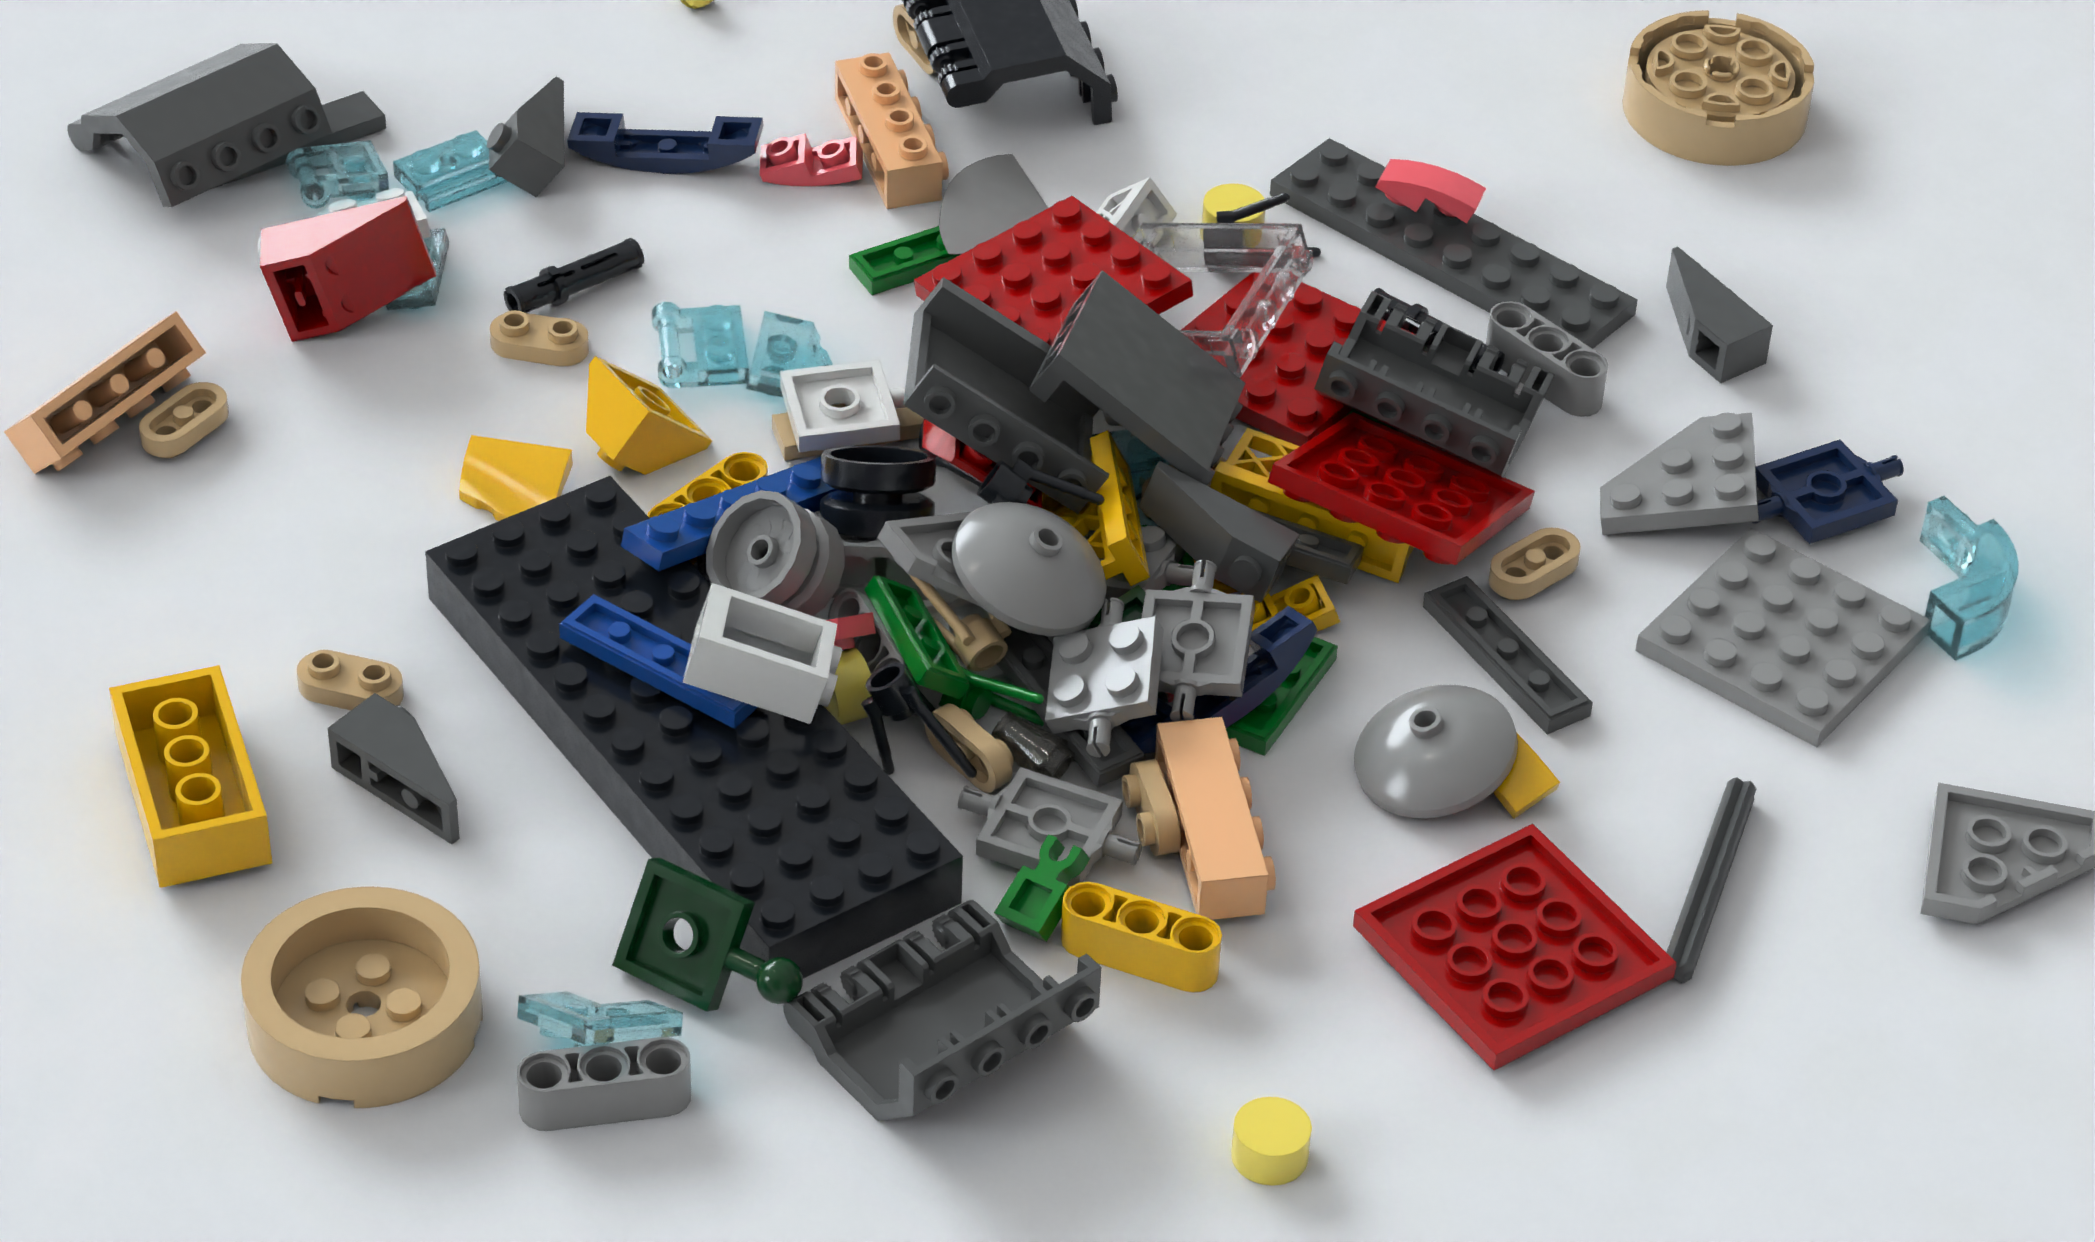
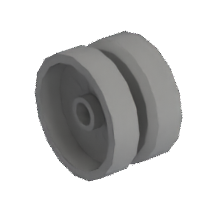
M764 490L742 496L725 510L712 530L706 549V572L711 583L811 616L816 615L826 607L839 587L845 567L844 544L836 527L809 509L802 508L795 501L781 493Z

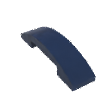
M577 112L567 143L569 149L614 167L661 174L696 173L729 166L755 154L764 124L763 117L716 116L712 131L625 129L623 113Z
M1287 606L1253 630L1250 646L1254 653L1248 657L1242 697L1196 696L1193 720L1222 717L1225 728H1227L1260 705L1289 676L1307 651L1317 632L1314 622L1290 606ZM1158 697L1156 715L1131 719L1120 725L1144 754L1155 753L1157 723L1174 722L1170 718L1172 707Z

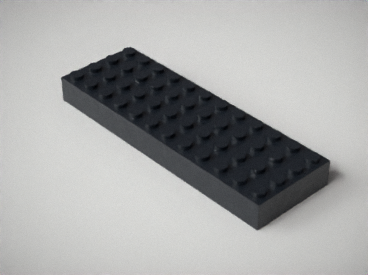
M611 476L425 551L430 601L651 858L660 857L755 902L740 949L765 961L775 957L788 958L798 965L804 979L961 904L963 855L824 706L818 704L811 724L758 707L734 729L560 638L559 623L595 594L692 644L695 627L711 586L708 580L689 560L658 571L621 547L624 528L650 518Z

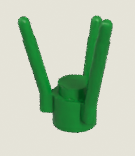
M963 667L961 668L970 684L961 699L942 694L941 701L938 704L940 707L947 703L954 704L959 708L967 710L975 720L981 719L992 705L1036 725H1044L1043 720L1034 710L995 693L1035 704L1043 703L1044 696L1042 694L974 674Z

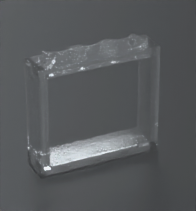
M1142 223L1132 237L1180 272L1260 273L1223 331L1179 330L1238 378H1241L1252 359L1256 357L1262 343L1269 332L1275 327L1278 318L1289 301L1293 299L1297 288L1313 265V251L1308 250L1302 224Z

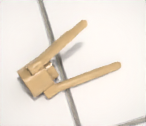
M910 575V578L953 629L954 635L937 619L932 617L950 649L959 656L968 670L984 671L1001 661L1008 650L1004 638L1012 632L1006 623L988 613L990 620L982 618L979 614H971L960 620L933 585Z

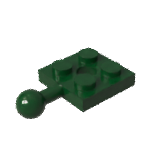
M660 857L648 859L612 966L706 1012L719 1009L731 971L756 982L761 996L775 1004H785L792 1001L798 996L803 986L802 972L792 960L784 957H775L765 961L740 949L755 902ZM680 918L687 921L693 931V940L687 950L682 949L674 938V927Z

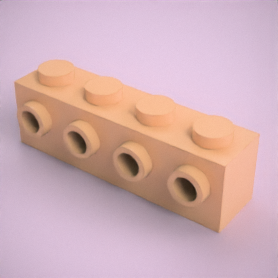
M870 53L862 57L835 61V100L852 136H857L861 144L863 160L886 209L942 200V180H947L949 177L947 158L943 151L938 152L935 147L933 129L930 124H924L918 98L916 96L911 97L908 92V81L904 70L897 69L890 53Z
M176 311L142 332L5 430L4 433L34 474L51 464L58 472L83 455L78 446L87 439H90L95 445L116 431L119 425L115 419L126 412L132 418L155 402L151 395L153 391L162 386L164 391L168 392L190 377L191 374L186 367L202 357L206 352Z
M1222 717L1157 723L1155 760L1161 769L1177 811L1181 835L1179 854L1196 914L1211 920L1265 914L1267 891L1274 890L1276 885L1275 868L1272 857H1263L1262 854L1264 835L1261 819L1259 816L1252 817L1250 813L1252 808V792L1248 777L1239 776L1238 771L1240 770L1241 760L1237 739L1228 738Z

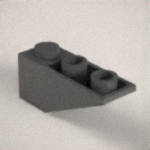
M1678 246L1673 248L1666 289L1689 357L1719 383L1766 364L1773 325Z

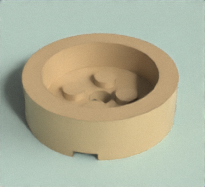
M1709 10L1689 11L1670 15L1644 28L1631 45L1622 99L1624 114L1632 128L1643 139L1658 149L1676 157L1703 164L1723 166L1763 162L1791 149L1804 134L1814 88V63L1808 51L1796 38L1764 20L1739 13L1736 15V21L1709 18Z
M374 886L352 887L329 891L301 901L279 914L263 928L251 944L242 967L241 988L247 1036L256 1062L263 1072L281 1088L295 1096L318 1104L321 1097L354 1101V1108H372L399 1103L431 1090L449 1078L469 1057L475 1047L474 1038L480 1021L483 1020L479 958L474 940L469 931L453 913L442 905L405 890ZM355 1003L359 1007H373L378 1010L373 1015L367 1017L351 1013L354 1010L353 1005Z

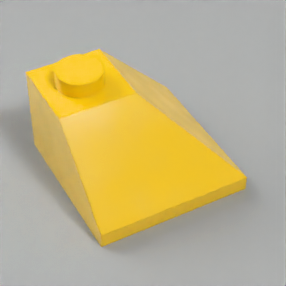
M597 356L589 363L586 433L599 445L600 449L597 455L614 469L622 471L626 466L646 475L706 450L712 443V440L658 385Z

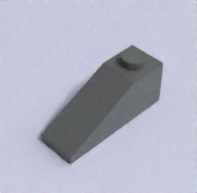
M557 76L523 104L505 124H497L487 141V148H489V170L535 197L565 167L564 81Z
M1161 461L1156 465L1138 506L1195 561L1203 560L1204 569L1206 560L1215 563L1217 569L1214 579L1245 595H1254V600L1260 603L1281 576L1300 535Z
M374 693L328 727L331 767L451 845L460 839L457 799L416 719L405 708L399 705L395 706Z

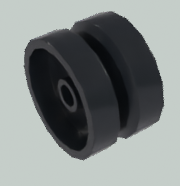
M846 446L831 448L822 452L821 481L837 489V491L830 492L822 497L820 500V516L836 527L839 534L877 538L886 521L935 516V502L917 492L934 486L936 482V455L923 450L895 446Z

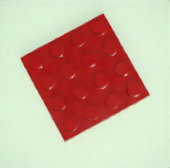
M1074 196L1058 201L1050 208L1017 223L1014 227L986 242L977 244L969 251L936 266L933 270L914 279L916 296L925 301L944 277L1049 345H1052L1071 306L1102 270L1158 315L1193 296L1192 280Z
M1262 264L1180 330L1181 333L1245 382L1238 399L1243 407L1236 416V419L1267 434L1301 446L1342 420L1351 411V408L1319 394L1314 388L1326 355L1333 342L1335 341L1341 345H1344L1361 311L1356 306ZM1383 321L1381 327L1379 328V331H1383V328L1387 321Z
M1354 412L1273 463L1268 483L1283 489V493L1290 499L1318 504L1329 509V513L1340 521L1361 523L1376 530V534L1381 539L1396 544L1406 543L1422 550L1423 555L1427 559L1444 565H1457L1530 509L1535 491Z
M1534 824L1528 825L1354 911L1353 927L1493 1070L1673 979L1677 964L1668 953Z

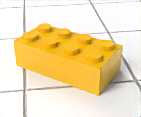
M220 665L110 687L109 692L116 738L159 888L272 864L266 811Z

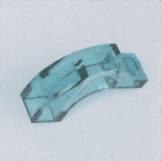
M1941 496L1928 502L1919 541L1958 576V579L1930 591L1924 617L1931 620L1927 635L1956 661L1988 645L2003 629L2013 597L2019 563L2014 544L2005 530L1994 519L1977 525L1948 498Z

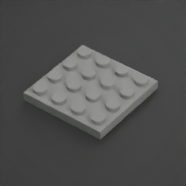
M1750 528L1638 635L1635 651L1818 747L1927 636L1931 620Z

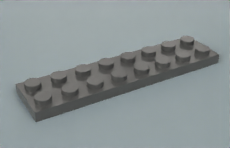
M1330 138L1271 179L1270 196L1273 197L1282 193L1289 194L1290 199L1285 204L1489 313L1491 308L1498 303L1507 301L1519 302L1542 315L1592 349L1636 314L1638 299L1475 214L1472 215L1466 224L1457 217H1449L1436 208L1434 203L1426 198L1417 212L1406 206H1399L1391 202L1384 192L1375 188L1385 167Z

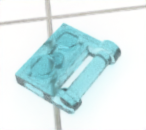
M371 140L302 147L290 152L286 159V165L290 174L298 179L301 184L299 190L301 198L306 206L318 209L324 207L330 198L347 196L353 200H366L375 197L376 193L389 189L388 172ZM327 168L330 173L329 175L318 176L316 169Z
M661 302L654 306L651 318L653 328L659 335L661 360L658 363L657 370L659 381L663 386L668 388L749 384V365L740 305L679 308L672 302ZM678 333H692L696 362H686L681 357Z

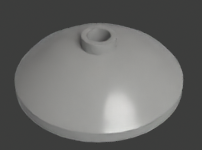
M999 502L987 504L967 515L954 535L952 559L962 585L983 609L1014 628L1045 636L1071 634L1083 629L1092 622L1104 603L1107 587L1106 578L1095 551L1076 528L1052 512L1024 503Z
M1461 685L1429 686L1413 690L1396 698L1370 719L1357 741L1354 753V766L1363 791L1379 807L1404 817H1442L1472 807L1488 797L1502 784L1515 762L1518 738L1509 712L1503 704L1490 694L1476 688Z

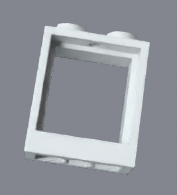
M711 583L695 627L683 683L811 724L818 704L828 707L836 686L838 675H835L842 653V648L834 645L838 624Z

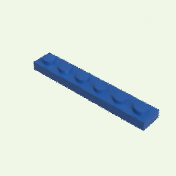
M821 457L628 526L624 528L621 547L654 569L661 571L706 554L714 526L725 510L742 496L760 490L779 492L795 501L802 508L809 509L815 513L820 511V500L822 497L830 492L837 491V489L821 481Z

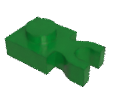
M1048 834L1040 848L1039 864L1035 870L1024 865L1021 867L994 914L1002 923L1047 942L1062 918L1063 896L1069 888L1067 883L1081 874L1090 860L1085 851L1073 845L1069 855L1064 860L1057 861L1065 847L1058 838Z

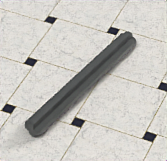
M1736 777L1727 782L1666 953L1677 962L1673 979L1681 983L1692 979L1755 800L1754 795L1757 789L1751 781L1743 782Z

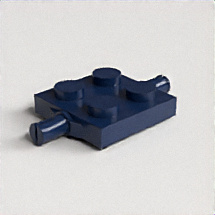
M1839 439L1756 466L1757 488L1766 498L1758 500L1759 521L1752 523L1757 524L1776 516L1783 517L1788 520L1809 544L1895 516L1898 499L1883 485L1882 481L1903 475V463L1901 459H1898L1897 455H1892L1889 458L1874 463L1867 462L1855 455Z

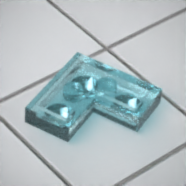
M564 991L519 995L517 1018L540 1027L539 1033L543 1036L569 1038L574 1040L573 1047L609 1042L681 1036L683 1012L650 1000L600 1004Z

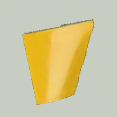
M471 435L461 472L459 498L476 509H484L491 512L497 521L552 500L562 494L573 466L572 450Z

